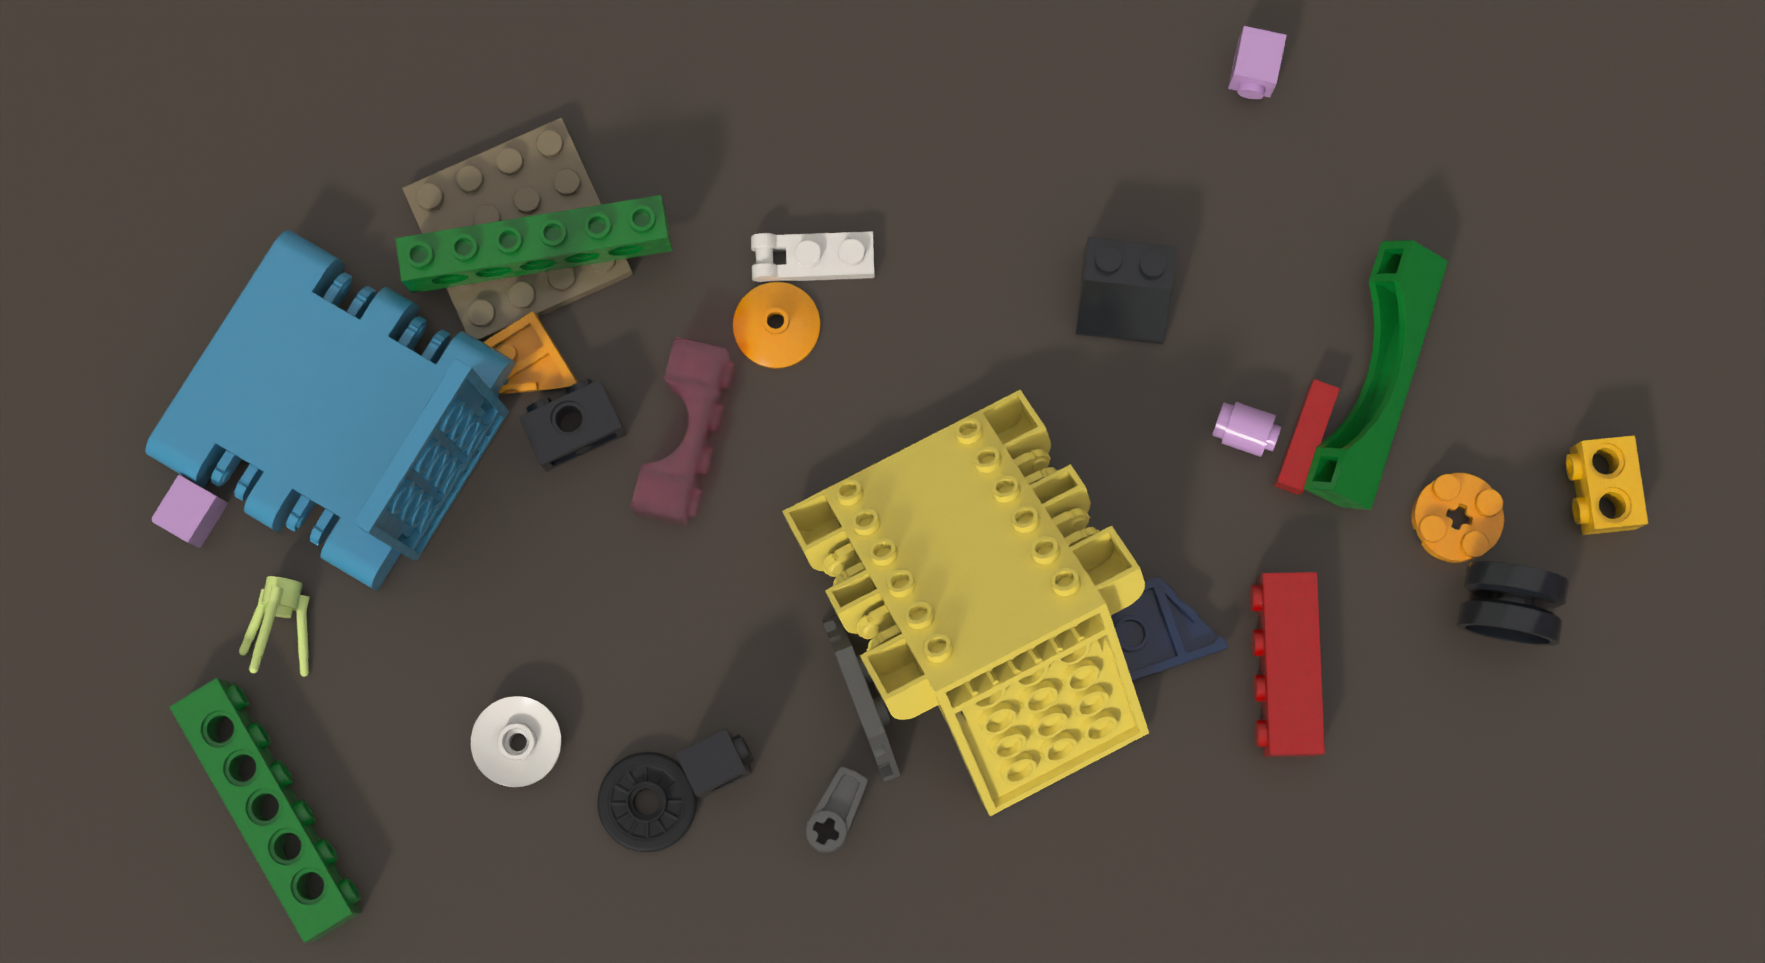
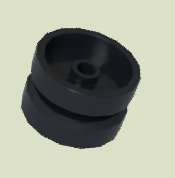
M1493 561L1470 562L1467 565L1464 587L1470 593L1480 598H1473L1461 603L1457 626L1464 631L1502 641L1539 646L1559 644L1562 620L1555 613L1546 609H1554L1566 604L1569 581L1566 577L1557 573L1524 565Z

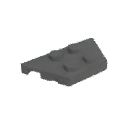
M838 615L822 621L883 781L886 782L901 775L884 730V726L890 725L891 721L882 697L879 696L872 699L867 685L873 683V680L860 655H855L852 644Z

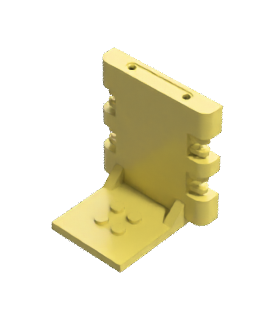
M1021 390L782 511L811 567L818 571H824L825 574L831 577H836L833 582L834 585L825 590L845 630L858 634L859 637L864 639H871L868 643L867 652L860 655L890 714L896 719L906 720L914 718L936 706L939 707L989 816L1149 734L1111 615L1130 606L1142 595L1145 589V581L1141 568L1112 525L1102 531L1096 530L1094 527H1087L1090 519L1088 512L1091 502L1086 486L1071 464L1060 470L1048 467L1051 459L1048 455L1051 442L1046 427Z

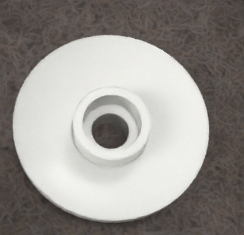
M522 696L506 697L489 705L477 718L471 734V752L479 770L491 781L508 787H524L544 778L555 766L562 745L561 730L552 712L540 702ZM517 734H523L527 740L525 748L521 751H515L511 746V740Z

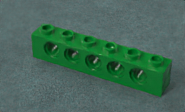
M662 195L395 238L401 281L411 293L673 251L667 210Z
M216 678L169 708L303 942H315L362 913L357 904L361 900V896L349 877L343 879L334 863L339 859L331 843L325 837L320 840L311 825L316 822L311 808L304 799L297 800L289 785L294 783L288 768L281 760L275 762L267 748L271 744V740L266 730L258 721L254 723L251 721L245 710L249 706L246 695L237 683L230 684L229 681ZM229 718L233 722L234 732L229 740L221 742L217 736V727L222 720ZM251 756L256 763V772L250 780L244 781L239 774V765L243 759ZM269 795H273L279 804L278 812L271 820L264 818L261 812V804ZM291 834L297 835L301 841V851L294 859H289L283 850L284 841ZM313 873L319 874L324 881V890L316 899L308 895L305 887L308 877Z

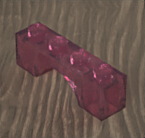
M679 337L674 338L664 380L667 387L679 395L687 406L689 416L688 429L682 443L671 455L657 462L641 464L630 506L635 514L687 526L689 515L696 517L702 497V491L696 490L700 473H708L713 454V448L707 447L711 430L718 432L724 411V406L718 404L721 389H729L734 373L735 364L729 362L730 357L726 348Z

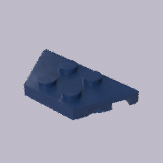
M1159 576L1145 581V589L1136 602L1111 615L1132 681L1229 648L1227 641L1221 635L1218 636L1199 618L1200 615L1191 606L1184 603L1175 594V591Z

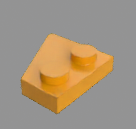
M534 311L483 342L516 362L507 378L509 381L499 391L500 395L565 389L578 382Z

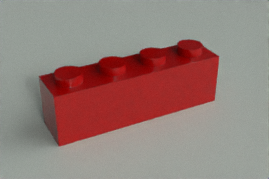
M1317 572L1262 573L1256 578V585H1250L1249 591L1250 609L1252 612H1258V629H1252L1251 633L1252 655L1259 656L1260 674H1254L1253 697L1255 702L1261 701L1262 720H1255L1254 734L1256 747H1263V757L1325 754Z

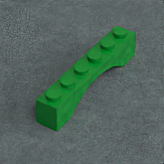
M1414 240L1381 241L1368 282L1373 302L1374 337L1367 377L1359 398L1346 420L1328 439L1316 447L1303 488L1339 507L1372 509L1448 264L1446 259Z

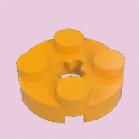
M1467 473L1444 474L1424 487L1416 497L1411 513L1413 529H1416L1424 549L1435 558L1451 563L1469 561L1485 554L1499 540L1504 527L1503 500L1497 491L1493 490L1488 483L1479 477ZM1459 506L1465 510V515L1469 517V523L1462 524L1459 529L1451 527L1453 520L1446 515L1448 510L1454 511Z

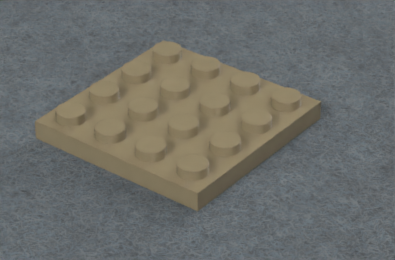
M562 117L402 188L422 234L601 205ZM620 259L449 287L447 291L466 333L484 342L532 311L538 317H541L632 276L633 273L627 260Z

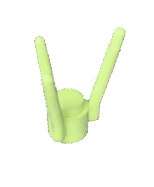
M267 577L265 588L261 589L258 605L239 649V654L242 656L248 653L262 622L249 666L251 673H256L259 669L274 617L291 618L292 610H294L297 615L300 674L303 677L309 674L307 608L310 597L300 595L303 583L288 578Z

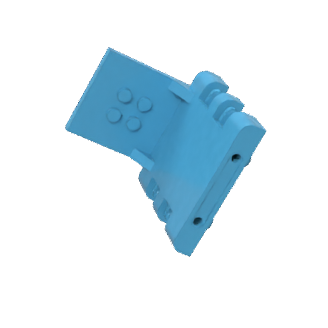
M286 230L271 246L147 441L145 452L148 456L202 488L205 487L210 478L211 483L216 486L224 485L230 479L242 459L248 462L249 466L238 481L234 496L241 501L247 499L244 506V512L278 533L285 523L288 529L295 532L304 525L316 504L324 507V512L311 531L310 542L318 546L327 538L321 551V559L378 592L401 554L417 562L510 411L499 400V391L509 381L507 378L516 362L464 331L459 332L448 345L451 334L443 329L432 337L422 356L413 349L426 330L427 320L421 316L415 317L420 310L416 303L389 287L382 288L376 294V290L367 286L358 292L347 311L339 308V305L350 290L353 278L345 272L341 273L345 264L339 258L291 230Z

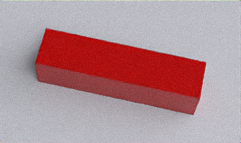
M1315 379L1309 384L1273 486L1297 495L1304 491L1303 488L1316 447L1321 444L1340 388Z

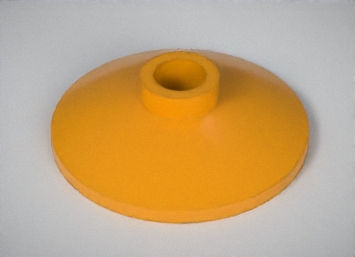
M784 282L765 283L749 291L739 302L733 318L734 337L742 353L754 363L775 369L790 367L805 359L814 349L820 334L819 313L813 300L800 288ZM773 315H780L784 318V324L780 328L774 329L767 324L768 319Z

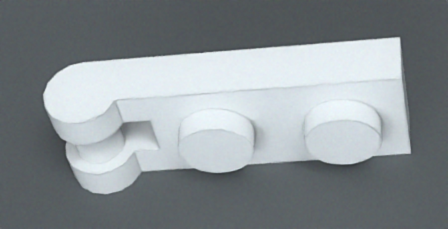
M873 231L787 235L759 233L751 236V250L756 252V264L752 265L753 281L781 282L875 278ZM773 252H786V264H773Z

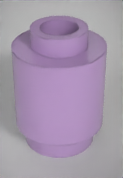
M1224 402L1212 436L1222 439L1221 444L1262 457L1264 449L1273 452L1282 426L1273 424L1276 417L1274 414L1236 402L1235 405Z

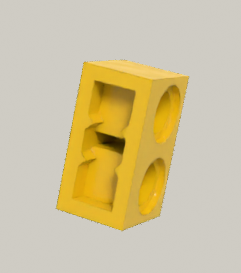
M1635 435L1584 440L1569 448L1570 454L1566 456V472L1569 480H1574L1577 498L1573 499L1572 512L1575 523L1577 525L1581 524L1582 535L1636 530L1648 524ZM1594 454H1599L1607 460L1609 464L1607 475L1599 473L1594 468L1592 463ZM1601 497L1609 499L1614 504L1615 516L1613 519L1607 518L1601 513L1599 509Z

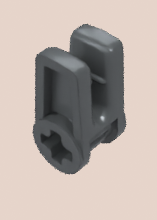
M846 767L838 769L807 822L806 838L811 847L816 851L825 854L833 853L845 843L867 787V779L864 776ZM828 820H832L835 822L834 831L839 834V837L836 841L828 839L825 845L818 842L819 834L814 831V827L817 823L825 825Z

